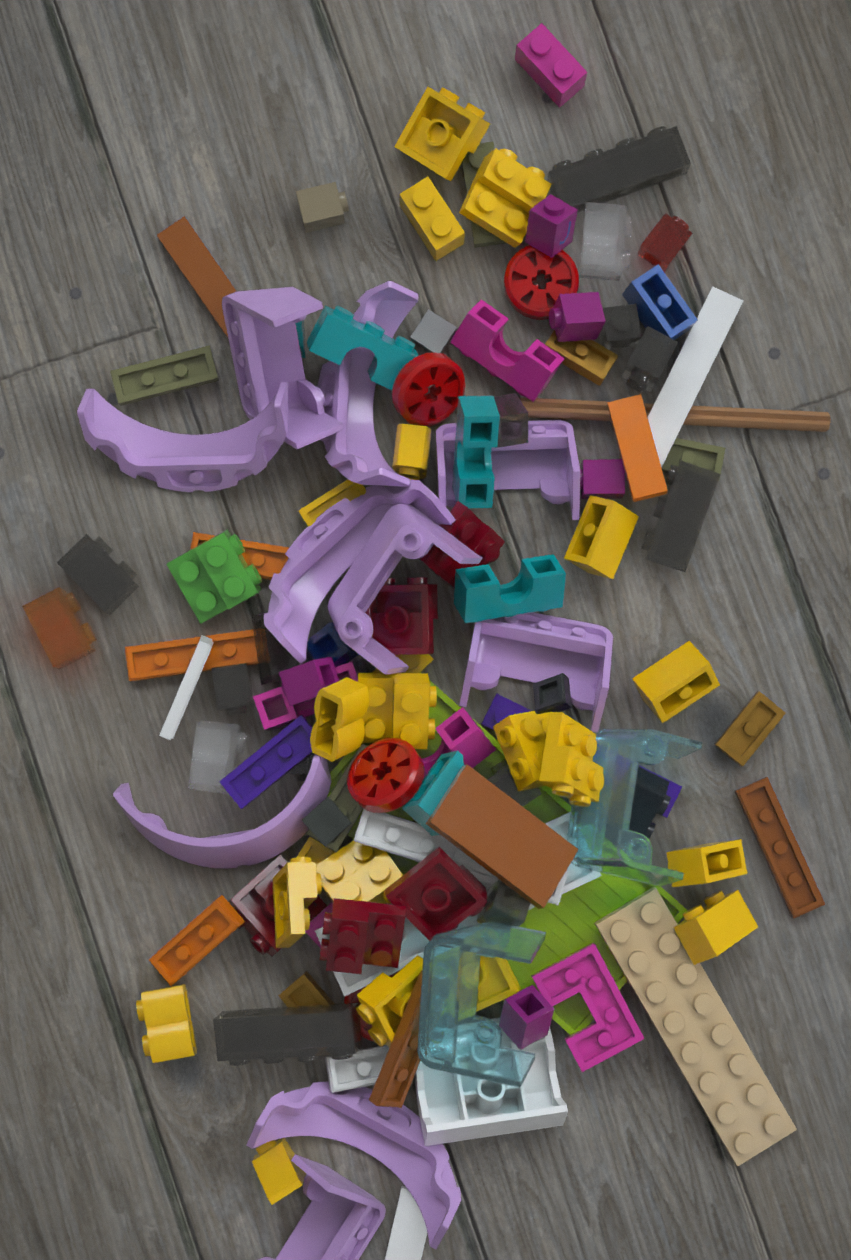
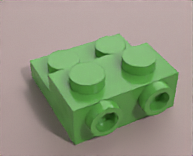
M228 529L166 564L200 624L261 591L259 584L262 583V578L253 564L248 566L242 555L245 552L242 542L236 534L231 536Z

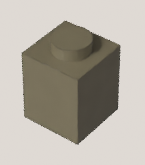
M336 182L296 191L306 233L345 224L344 212L349 211L345 191L338 193Z

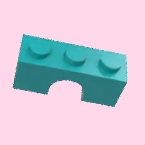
M325 305L307 340L309 351L340 365L347 352L356 347L367 348L374 353L373 361L367 370L370 380L392 390L395 379L401 369L413 358L419 356L416 349H414L415 344L401 336L393 339L385 335V330L373 322L366 321L364 325L354 320V314L340 306L332 309Z
M458 396L452 489L456 503L459 501L468 508H492L495 477L492 470L491 450L492 447H497L500 421V415L493 396Z
M554 554L521 559V568L518 576L511 582L500 585L489 564L455 569L454 605L464 623L481 622L487 619L513 617L518 614L537 611L544 612L549 609L563 607L566 572Z

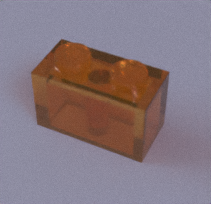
M58 587L22 606L53 668L60 670L96 651L92 644L97 640L88 622L82 624L77 614L81 607L73 592L67 594L64 589Z

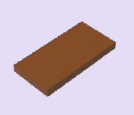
M468 764L461 767L426 822V825L538 909L546 906L579 850Z

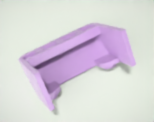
M294 287L238 291L224 296L222 299V309L241 403L247 417L251 420L262 412L276 395L280 383L288 382V431L284 442L295 449H299L343 430L342 422L324 412L325 397L322 390L305 379L295 324L303 321L306 315L323 309L322 302Z
M562 420L499 422L497 447H492L491 450L492 470L495 477L494 490L540 488L541 496L552 504L570 502L572 520H579L580 466L573 426ZM456 423L442 425L436 430L438 498L445 507L452 508L456 504L452 489Z
M396 504L386 512L328 602L329 615L341 640L385 675L406 672L409 666L372 638L373 623L365 612L401 558L404 556L408 559H420L429 552L434 544L460 564H479L482 560V557L414 506L406 504Z
M534 612L475 622L459 706H467L470 687L478 690L494 688L498 685L500 676L536 683L564 673L569 678L571 703L580 710H593L591 731L598 733L609 690L613 635L607 628L600 625Z
M295 1154L291 1161L307 1174L303 1183V1193L312 1201L277 1258L264 1257L258 1260H359L385 1217L386 1208L384 1204L329 1167Z

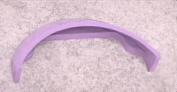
M387 281L367 290L358 299L357 302L360 303V307L354 313L353 319L364 325L366 321L373 322L385 330V335L393 338L406 315L418 302V294L392 281ZM356 347L347 352L340 365L331 361L323 364L318 387L322 390L325 397L324 412L342 422L344 427L343 430L320 439L324 442L327 451L325 458L328 463L348 480L361 485L410 487V479L399 475L388 465L376 440L373 423V402L376 383L370 380L367 372L373 361L374 353L367 348Z
M288 382L280 383L279 389L272 401L253 419L233 429L212 434H178L147 426L117 410L95 389H86L77 414L85 441L94 450L98 448L106 456L119 464L120 471L135 479L137 475L157 482V486L160 488L174 491H216L235 486L239 480L251 474L257 475L267 466V463L283 444L288 431Z
M410 480V487L372 485L366 488L364 495L351 501L347 498L342 499L317 517L316 521L297 537L285 553L288 560L280 573H274L269 585L272 594L268 613H264V625L300 664L306 660L308 635L320 604L339 577L353 564L386 512L396 504L412 505L436 524L451 525L456 520L439 498L421 481Z
M315 754L301 789L289 805L277 816L252 830L205 838L189 837L168 831L164 821L159 816L140 812L134 805L129 783L121 784L115 790L113 796L134 827L149 842L165 853L198 866L221 869L237 868L240 865H254L266 861L284 852L296 843L309 829L302 819L327 798L331 785V776L327 759Z
M329 1081L313 1082L310 1087L296 1089L285 1094L282 1091L270 1098L257 1120L246 1146L253 1149L276 1139L294 1136H315L337 1140L368 1153L389 1168L409 1190L424 1218L429 1245L437 1249L461 1202L460 1186L457 1187L448 1162L450 1156L444 1145H424L419 1116L404 1105L402 1108L375 1106L369 1101L373 1089L367 1087L332 1093L330 1092Z

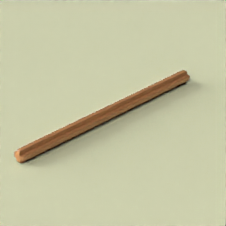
M494 396L500 416L611 421L607 401L536 398L532 402L525 397ZM644 403L647 417L654 404ZM692 406L683 425L826 432L830 428L831 418L828 412Z

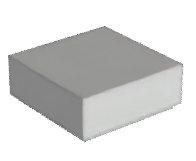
M428 309L410 336V340L428 352L442 353L455 334L457 327Z

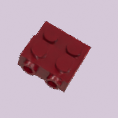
M459 501L450 511L456 520L451 525L440 524L439 526L482 557L480 563L460 564L434 544L429 552L419 559L453 589L455 587V569L486 565L498 559L500 548L505 543L491 527L483 523L467 506Z
M428 577L407 578V585H395V578H388L365 612L373 623L372 638L394 655L434 654L433 619H438L437 584H428Z
M440 847L385 889V897L393 905L406 906L405 917L432 944L442 937L447 938L452 935L463 920L469 916L474 917L479 914L487 903L486 887L463 864L459 867Z
M281 854L228 901L245 921L238 929L244 926L253 936L250 939V943L256 951L262 955L268 953L271 957L281 949L276 948L272 879L287 863ZM318 895L307 907L310 921L327 907Z
M334 898L332 913L325 912L322 934L330 935L329 939L322 938L320 960L327 961L326 971L362 975L363 964L398 968L406 906Z

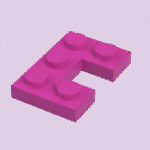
M595 943L531 975L541 995L552 1007L580 992L592 1014L595 1023L565 1038L582 1072L645 1039Z

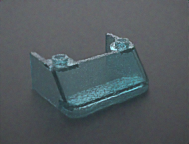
M599 729L598 733L594 732L596 734L597 750L593 756V762L604 768V786L600 790L599 802H591L589 807L572 805L566 840L579 850L571 863L580 868L659 887L683 880V872L651 865L653 848L650 840L641 833L630 831L629 826L639 763L655 765L663 761L666 756L680 759L700 750L702 742L653 729Z
M484 922L439 933L430 939L424 949L417 1048L418 1056L423 1064L436 1070L521 1088L535 1061L536 1053L501 1046L502 1032L498 1024L489 1018L476 1016L480 956L498 957L531 964L545 940L546 932L497 922Z

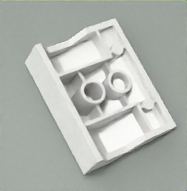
M500 1018L434 1027L414 1076L424 1145L430 1146L563 1126L568 1109L567 1104L561 1098L556 1074L555 1048L550 1027L547 1036L521 1050L498 1026Z

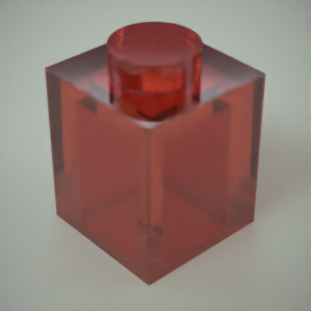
M665 213L643 241L637 254L654 267L659 264L665 273L688 244L693 233L688 230L689 226L684 220L677 216L671 217Z

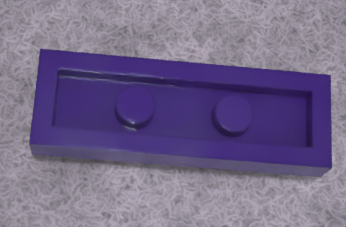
M300 715L219 781L240 809L248 806L313 753L310 743L313 727L303 715Z

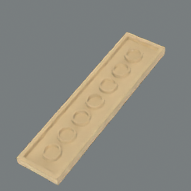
M652 887L594 923L737 1167L796 1131L797 1128L700 963L693 965L673 928L678 924L657 888Z

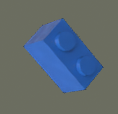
M659 264L632 281L622 293V296L660 350L688 332L698 321Z

